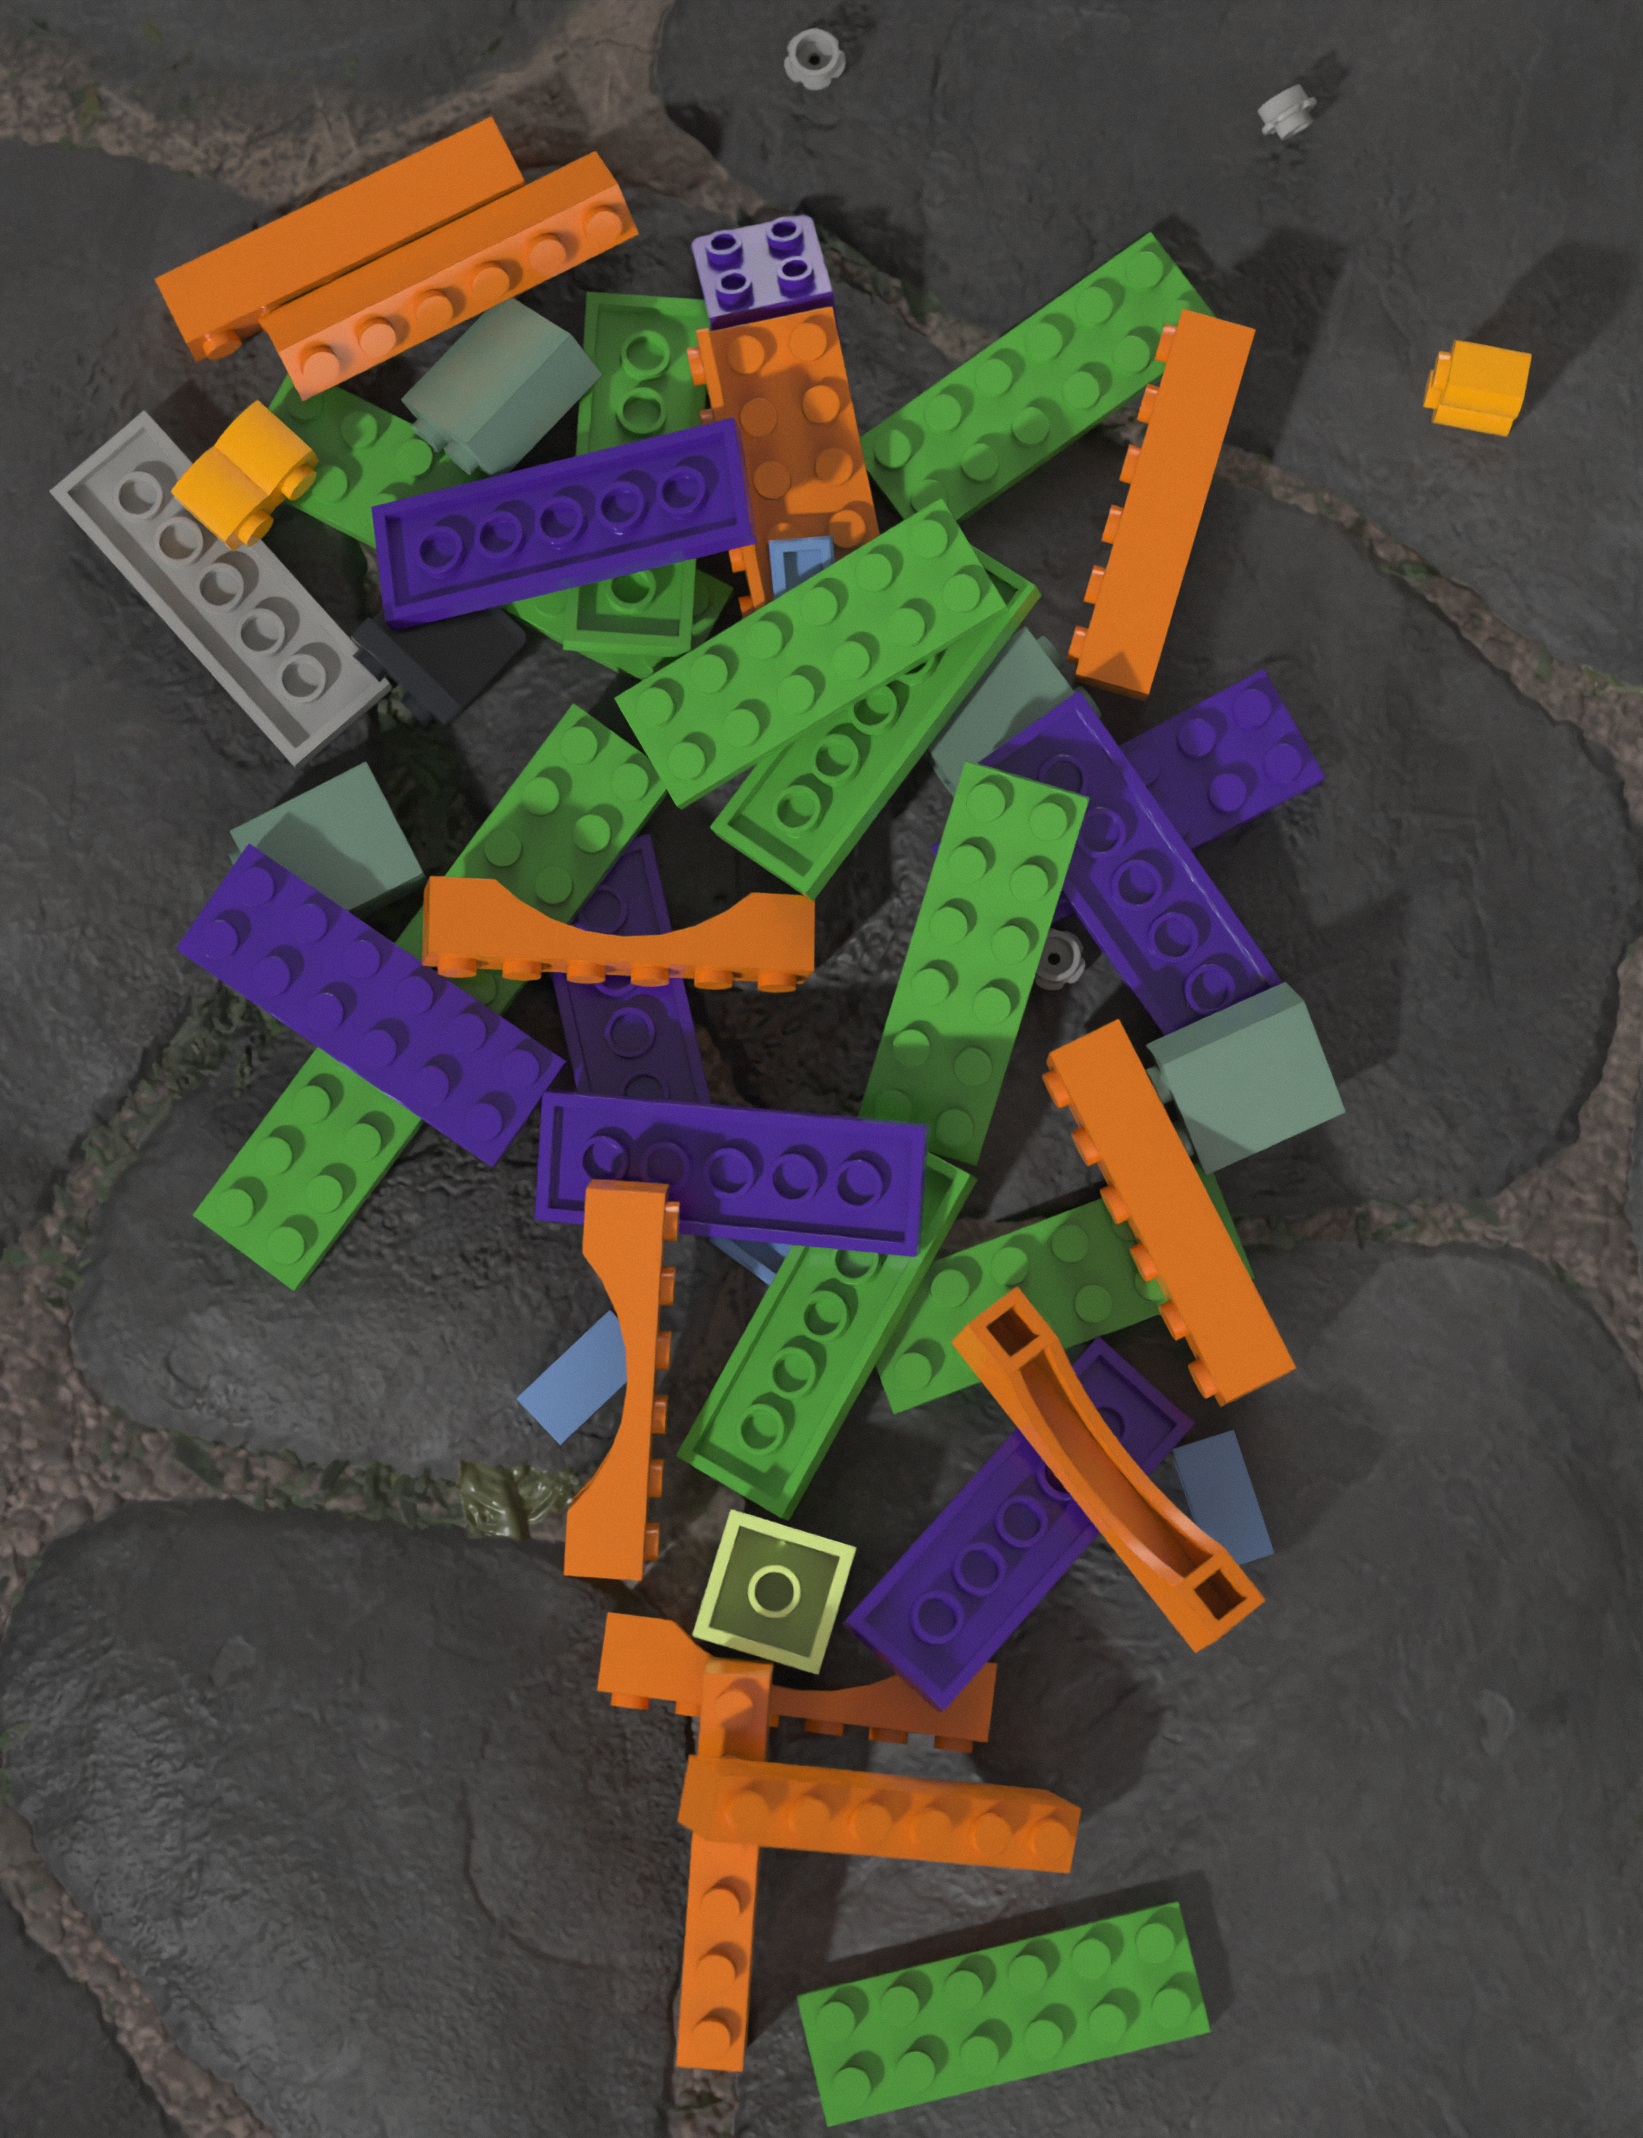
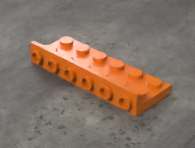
M832 306L710 332L709 328L696 330L698 346L686 348L694 386L706 384L711 408L699 411L702 425L734 417L741 429L758 542L757 544L728 550L733 573L745 570L750 595L738 597L742 619L773 601L768 553L769 541L833 536L834 560L837 562L880 536Z

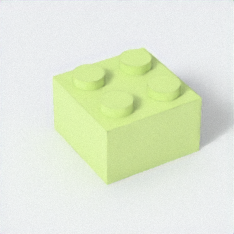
M731 1509L692 1636L819 1674L857 1548Z

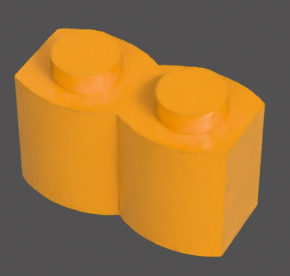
M1455 339L1450 353L1438 352L1434 370H1430L1423 407L1433 409L1431 422L1507 437L1513 420L1517 418L1524 400L1532 354Z
M257 400L230 424L212 448L194 462L173 487L171 493L186 510L234 552L243 544L251 547L260 541L273 524V518L270 515L276 506L286 498H289L291 501L298 499L310 488L317 476L313 469L319 460L314 451Z

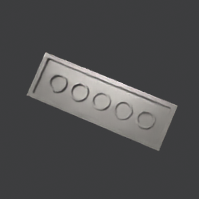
M144 410L52 488L50 493L298 771L393 688L386 678L378 682L352 657L359 648L262 540L251 547L243 544L232 552L177 501L171 490L193 463Z

